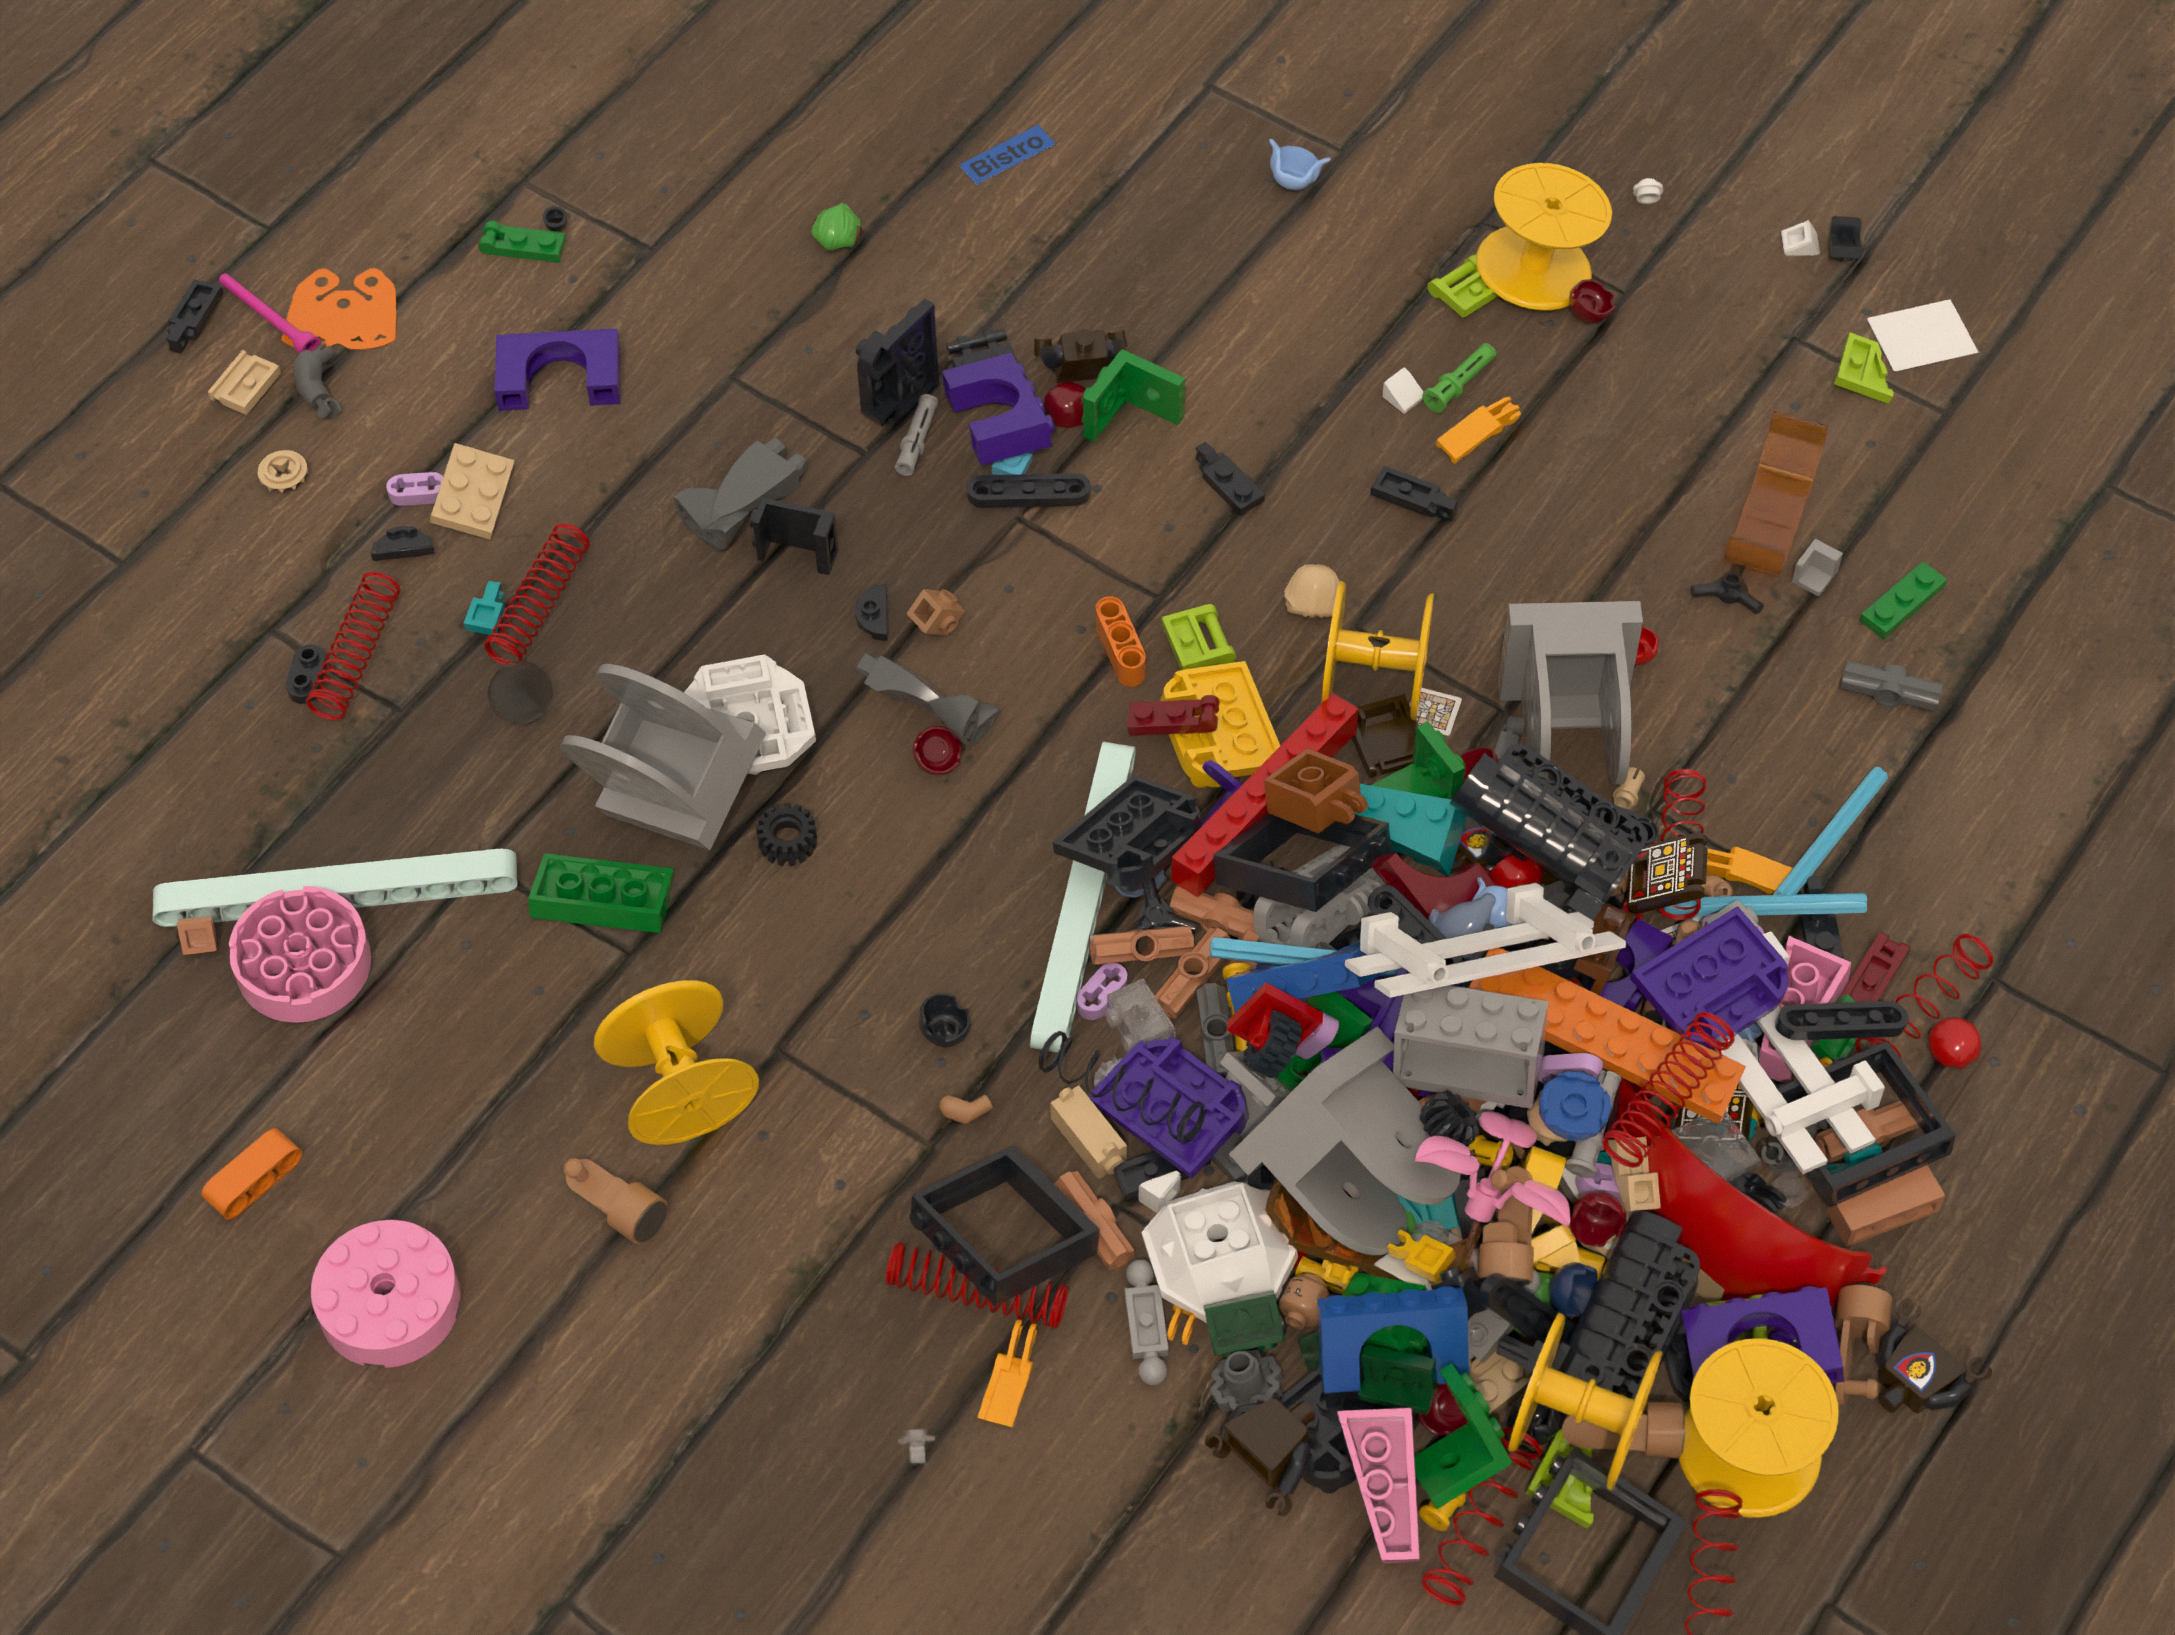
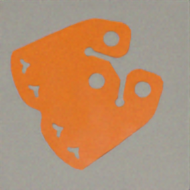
M326 268L313 272L297 286L286 321L300 332H311L316 337L325 339V341H321V344L325 343L326 347L341 344L349 349H370L384 346L396 340V291L392 281L382 271L370 268L354 279L355 287L365 294L372 296L370 301H366L365 297L355 290H336L324 297L322 301H317V296H322L339 284V277ZM320 277H325L328 279V284L324 287H318L315 281ZM369 277H375L378 279V283L375 286L369 287L365 284V280ZM341 299H348L350 305L342 309L337 306V302ZM283 333L281 340L294 347L293 341ZM379 334H381L382 336H386V338H380L376 341L374 340L378 337ZM358 336L360 337L361 340H363V342H360V341H358V340H356V341H351L352 339H355V338H357Z

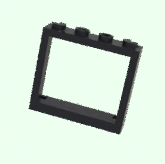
M1267 813L1213 855L1216 884L1317 912L1371 869L1370 865L1378 857L1388 855L1391 852L1392 842H1390L1389 823L1355 814V818L1349 824L1334 821L1323 831L1316 833ZM1296 833L1350 847L1312 878L1259 864L1261 860Z
M1888 1041L1872 1048L1867 1046L1860 1053L1847 1059H1837L1824 1069L1832 1080L1838 1083L1850 1077L1854 1065L1866 1060L1875 1074L1881 1072L1925 1135L1834 1175H1831L1825 1165L1807 1172V1176L1829 1207H1833L1952 1154L1955 1133ZM1798 1080L1786 1085L1779 1084L1777 1086L1778 1091L1787 1103L1808 1095Z
M1014 1145L912 1195L910 1214L912 1225L918 1231L921 1230L932 1242L934 1248L938 1252H942L953 1263L955 1269L960 1274H964L974 1284L978 1293L986 1296L994 1306L1097 1254L1100 1229ZM1007 1182L1065 1241L998 1274L940 1214Z
M1573 1447L1565 1458L1558 1455L1548 1471L1553 1476L1548 1486L1542 1483L1530 1501L1536 1505L1530 1516L1523 1513L1512 1531L1518 1535L1511 1546L1506 1542L1497 1555L1495 1562L1500 1566L1494 1577L1581 1635H1622L1688 1521L1619 1476L1613 1490H1608L1606 1483L1610 1470ZM1569 1474L1659 1532L1606 1625L1515 1566Z

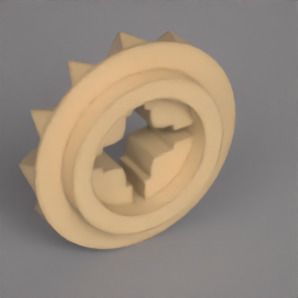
M280 450L269 454L261 461L258 467V477L261 485L267 486L269 491L278 489L281 493L287 488L295 490L296 484L304 483L305 475L308 474L307 463L303 456L290 450ZM288 469L289 474L283 473L281 476H278V471L284 472Z

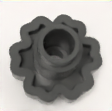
M1258 1350L1232 1353L1227 1359L1221 1360L1217 1366L1218 1368L1211 1374L1214 1384L1211 1386L1210 1392L1221 1412H1229L1231 1410L1233 1412L1239 1405L1257 1402L1264 1403L1271 1398L1279 1400L1283 1394L1280 1387L1284 1379L1281 1368L1276 1364L1273 1357L1267 1356L1262 1358Z

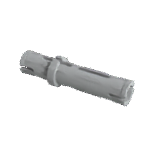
M924 394L920 397L907 436L902 438L900 444L901 452L895 464V470L901 475H912L918 456H921L925 449L924 440L938 406V400L932 395Z

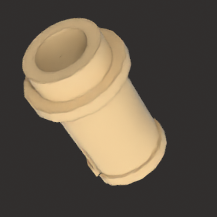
M1629 768L1625 783L1620 784L1613 792L1612 796L1616 806L1629 810L1638 803L1639 798L1637 794L1645 780V775L1641 770H1639L1636 779H1633L1637 768Z

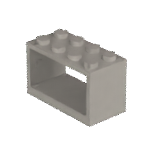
M1451 985L1405 994L1395 1029L1393 1074L1408 1088L1443 1093L1448 1090L1453 1095L1458 1094L1460 1097L1532 1109L1544 1056L1548 1002Z

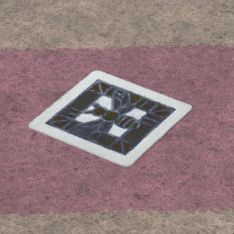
M1422 688L1416 719L1418 725L1428 721L1435 731L1439 730L1443 735L1449 736L1462 699Z

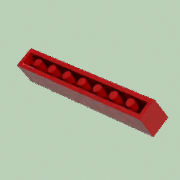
M1331 693L1329 698L1290 735L1172 856L1171 881L1198 898L1215 880L1213 855L1268 813L1264 779L1306 748L1333 758L1357 732L1359 709Z

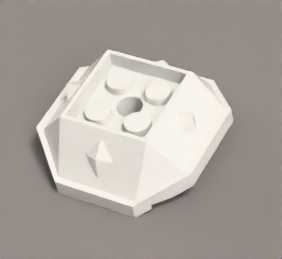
M767 655L701 666L694 676V681L684 692L709 709L755 722L766 732V736L747 774L757 775L761 771L787 767L816 742L804 682L789 671L776 665V662Z
M1235 1181L1210 1189H1201L1197 1193L1167 1201L1141 1232L1162 1298L1179 1308L1193 1313L1195 1317L1205 1323L1207 1321L1203 1305L1272 1290H1274L1277 1302L1282 1286L1298 1258L1297 1247L1277 1192L1257 1189ZM1217 1239H1224L1221 1242H1213Z

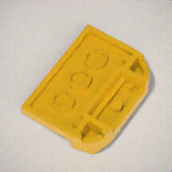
M1245 661L1180 670L1174 674V678L1168 681L1164 687L1160 701L1201 700L1206 695L1216 696L1220 700L1219 711L1215 714L1218 717L1216 731L1209 733L1169 734L1182 769L1196 787H1222L1203 770L1202 766L1206 761L1212 760L1218 763L1233 777L1252 775L1280 747V743Z

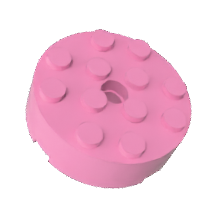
M303 886V890L283 892V889L264 896L242 914L232 931L229 941L230 965L239 989L246 1001L261 1014L284 1022L318 1020L342 1009L360 992L367 980L371 967L370 945L358 912L342 896L320 887Z
M399 1220L370 1222L358 1226L339 1237L322 1255L315 1268L311 1283L312 1305L322 1331L330 1345L339 1354L357 1364L384 1365L385 1368L414 1362L434 1350L453 1328L459 1300H461L459 1281L451 1257L443 1243L425 1228Z

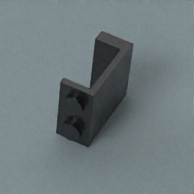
M762 498L758 510L754 509L750 517V527L754 529L752 545L756 547L757 559L764 562L771 542L815 551L817 573L830 575L839 551L835 513Z

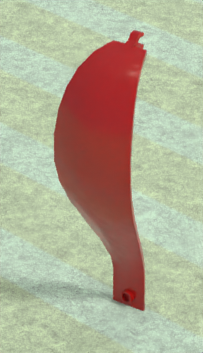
M1624 1078L1621 1079L1616 1121L1620 1120L1621 1113L1627 1110L1629 1102L1635 1100L1634 1097L1637 1093L1630 1082ZM1639 1095L1637 1100H1643V1098ZM1638 1103L1644 1114L1651 1117L1659 1125L1665 1126L1648 1105ZM1633 1104L1630 1110L1638 1111L1636 1105ZM1628 1113L1623 1116L1622 1120L1631 1121ZM1631 1113L1635 1122L1650 1134L1656 1136L1660 1134L1658 1128L1648 1122L1643 1116ZM1620 1123L1616 1125L1615 1130L1623 1131ZM1623 1123L1626 1130L1632 1136L1646 1137L1647 1145H1652V1141L1647 1135L1635 1126ZM1661 1128L1663 1132L1662 1138H1654L1655 1147L1647 1148L1649 1172L1658 1173L1661 1208L1640 1211L1658 1215L1683 1228L1681 1245L1696 1253L1700 1261V1269L1724 1289L1721 1301H1728L1734 1298L1749 1299L1753 1295H1765L1771 1292L1788 1294L1797 1292L1804 1287L1814 1286L1818 1289L1827 1287L1830 1306L1832 1307L1838 1302V1293L1841 1288L1857 1285L1862 1282L1878 1284L1886 1273L1887 1268L1884 1266L1879 1270L1869 1267L1873 1256L1867 1251H1850L1824 1242L1800 1230L1752 1200L1704 1164L1669 1128Z

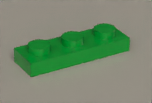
M1923 561L1861 614L1860 622L1884 640L1944 589L1948 579Z

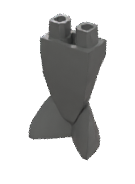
M775 437L765 444L757 440L733 464L719 490L687 488L674 496L677 512L685 526L697 537L715 549L724 550L742 527L749 511L759 507L762 498L775 500L781 497H789L800 488L799 477L807 470L806 459L798 453H794L787 460L782 458L786 454V449L783 443Z
M865 653L856 667L857 671L867 676L864 684L892 699L908 702L935 713L958 740L970 746L977 744L987 734L1001 712L994 705L980 703L967 695L946 697L935 685L914 670L881 655L879 658H874L870 654Z

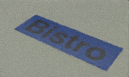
M1036 125L959 166L977 185L1056 143L1039 125Z

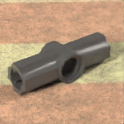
M1847 661L1840 688L1874 696L1876 702L1885 707H1898L1903 703L1936 711L1943 683L1909 676L1908 671L1898 665H1885L1880 669Z
M1208 983L1196 989L1202 1034L1201 1045L1204 1050L1206 1065L1225 1078L1229 1071L1220 1062L1227 1052H1234L1232 1033L1226 1031L1227 1021L1230 1019L1225 986L1218 985L1217 983ZM1216 1032V1033H1221V1034H1223V1035L1217 1037V1036H1212V1035H1210V1034Z

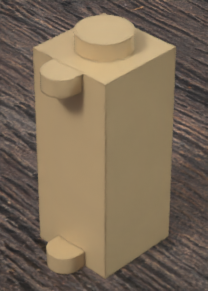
M1079 1085L1072 1090L1070 1087L1063 1089L1059 1094V1098L1050 1103L1051 1120L1098 1179L1106 1174L1112 1175L1113 1169L1117 1165L1127 1161V1145Z

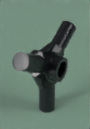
M1742 559L1734 560L1730 572L1713 581V583L1691 585L1692 597L1716 596L1728 604L1740 602L1756 615L1764 608L1763 603L1748 593V588L1744 579H1742L1746 567V562Z
M1154 878L1142 883L1146 901L1142 903L1137 918L1138 923L1131 930L1190 926L1194 935L1198 922L1174 915L1175 911L1163 898L1158 897Z

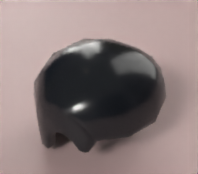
M937 993L926 998L920 1008L919 1028L922 1035L932 1044L943 1048L959 1044L965 1040L971 1028L968 1009L961 1008L957 1004L956 997L951 994Z
M1524 1396L1519 1398L1510 1410L1506 1421L1507 1428H1514ZM1538 1403L1526 1433L1532 1436L1540 1445L1549 1442L1560 1431L1564 1413ZM1523 1439V1443L1532 1446L1530 1443Z

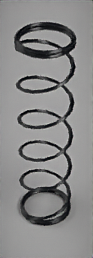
M1057 1031L1045 1042L1038 1062L1041 1071L1045 1073L1050 1072L1058 1065L1060 1078L1067 1084L1075 1083L1086 1075V1089L1091 1097L1104 1096L1113 1089L1112 1097L1116 1109L1124 1112L1131 1110L1140 1103L1141 1119L1148 1126L1156 1125L1168 1116L1167 1126L1170 1136L1183 1144L1191 1142L1200 1131L1206 1116L1204 1103L1198 1101L1187 1109L1179 1124L1177 1136H1175L1171 1132L1170 1122L1172 1111L1181 1098V1092H1177L1173 1098L1169 1111L1161 1119L1150 1123L1143 1117V1102L1154 1083V1078H1150L1146 1083L1141 1098L1129 1108L1123 1109L1117 1105L1115 1094L1117 1084L1126 1071V1064L1120 1067L1114 1084L1107 1091L1096 1095L1089 1090L1088 1077L1090 1070L1098 1060L1099 1050L1093 1053L1087 1070L1079 1078L1068 1081L1062 1076L1061 1063L1062 1058L1071 1047L1073 1037L1067 1038L1066 1033ZM1061 1035L1062 1042L1056 1057L1048 1067L1044 1068V1061L1050 1046ZM1200 1107L1199 1117L1194 1128L1183 1135L1189 1118Z

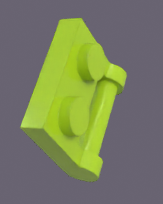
M1474 254L1465 259L1463 265L1441 279L1435 278L1427 284L1428 291L1434 298L1439 297L1462 318L1467 317L1498 297L1481 279L1476 266V255ZM1470 273L1473 274L1472 276L1468 277L1467 279H1465V280L1462 281L1461 283L1457 284V285L1454 286L1453 288H1450V286H1452L1453 284H1455V283L1458 282L1459 280L1463 279L1464 277H1466V276L1469 275Z
M1213 604L1203 605L1162 617L1161 625L1181 670L1211 666L1218 663H1232L1237 657L1234 648L1227 643L1217 620L1218 612ZM1198 622L1206 624L1216 649L1209 650Z

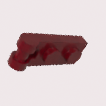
M1206 695L1201 700L1130 702L1127 723L1129 736L1214 732L1218 726V717L1215 714L1219 711L1220 700L1216 696Z
M1880 931L1841 996L1848 994L1856 1002H1879L1900 966L1907 958L1911 946L1903 942L1898 944L1890 940L1889 935ZM1882 951L1892 955L1893 957L1891 958L1883 954Z

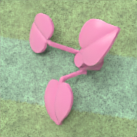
M1488 1111L1482 1113L1479 1119L1480 1126L1489 1134L1504 1140L1488 1179L1483 1178L1478 1183H1476L1477 1171L1479 1169L1478 1160L1476 1157L1470 1156V1150L1462 1143L1444 1136H1432L1424 1140L1419 1146L1415 1162H1429L1454 1172L1470 1175L1469 1190L1466 1194L1469 1199L1464 1211L1471 1218L1480 1222H1490L1496 1208L1502 1209L1505 1201L1513 1195L1522 1203L1548 1215L1568 1228L1570 1224L1569 1204L1565 1196L1558 1190L1546 1184L1528 1180L1524 1185L1515 1182L1502 1195L1499 1189H1495L1491 1185V1175L1500 1168L1510 1142L1524 1148H1529L1535 1144L1537 1139L1536 1132L1525 1122L1509 1119L1507 1116L1497 1112Z

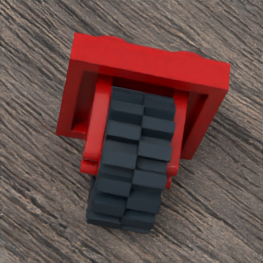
M1265 982L1227 1021L1226 1031L1247 1041L1246 1045L1248 1048L1244 1050V1056H1246L1244 1063H1246V1066L1269 1078H1276L1279 1076V1072L1282 1073L1285 1070V1064H1290L1292 1060L1290 1057L1296 1053L1297 1047L1323 1022V1012Z

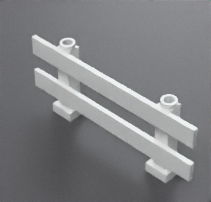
M1533 883L1507 889L1506 921L1513 924L1512 926L1425 944L1419 943L1398 929L1399 917L1392 912L1361 918L1360 950L1367 954V956L1345 960V967L1359 977L1399 968L1409 971V974L1375 981V988L1391 998L1626 947V941L1610 931L1593 935L1594 921L1579 912L1567 914L1543 899L1544 887ZM1547 937L1557 941L1547 945L1445 965V959Z
M1771 931L1763 934L1788 964L1790 956ZM1778 1006L1773 1012L1757 1021V1024L1808 1093L1807 1096L1787 1103L1739 1034L1734 1036L1735 1040L1729 1049L1721 1050L1722 1055L1746 1066L1739 1085L1765 1120L1768 1132L1772 1136L1777 1137L1801 1173L1805 1174L1827 1164L1828 1161L1805 1127L1826 1119L1850 1154L1874 1144L1876 1139L1853 1107L1862 1104L1866 1111L1878 1107L1885 1086L1866 1060L1853 1066L1849 1078L1835 1083L1804 1040H1790L1777 1031L1775 1020L1781 1010L1780 1006Z

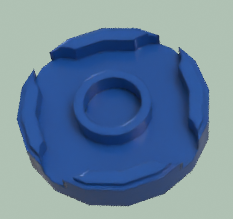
M1564 1072L1551 1081L1549 1080L1545 1084L1539 1099V1115L1545 1126L1556 1136L1569 1141H1584L1595 1137L1605 1128L1611 1112V1101L1608 1092L1604 1091L1596 1078L1582 1072Z

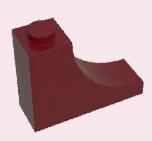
M1397 853L1380 856L1370 865L1385 885L1396 888L1428 920L1433 909L1439 910L1441 914L1454 905L1472 901L1479 889L1478 877L1482 878L1486 887L1496 886L1491 879L1490 872L1481 866L1479 862L1460 866L1453 873L1445 877L1423 874L1407 865Z

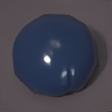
M1577 1262L1568 1263L1559 1268L1549 1283V1301L1554 1310L1567 1317H1572L1573 1315L1580 1317L1597 1284V1270Z

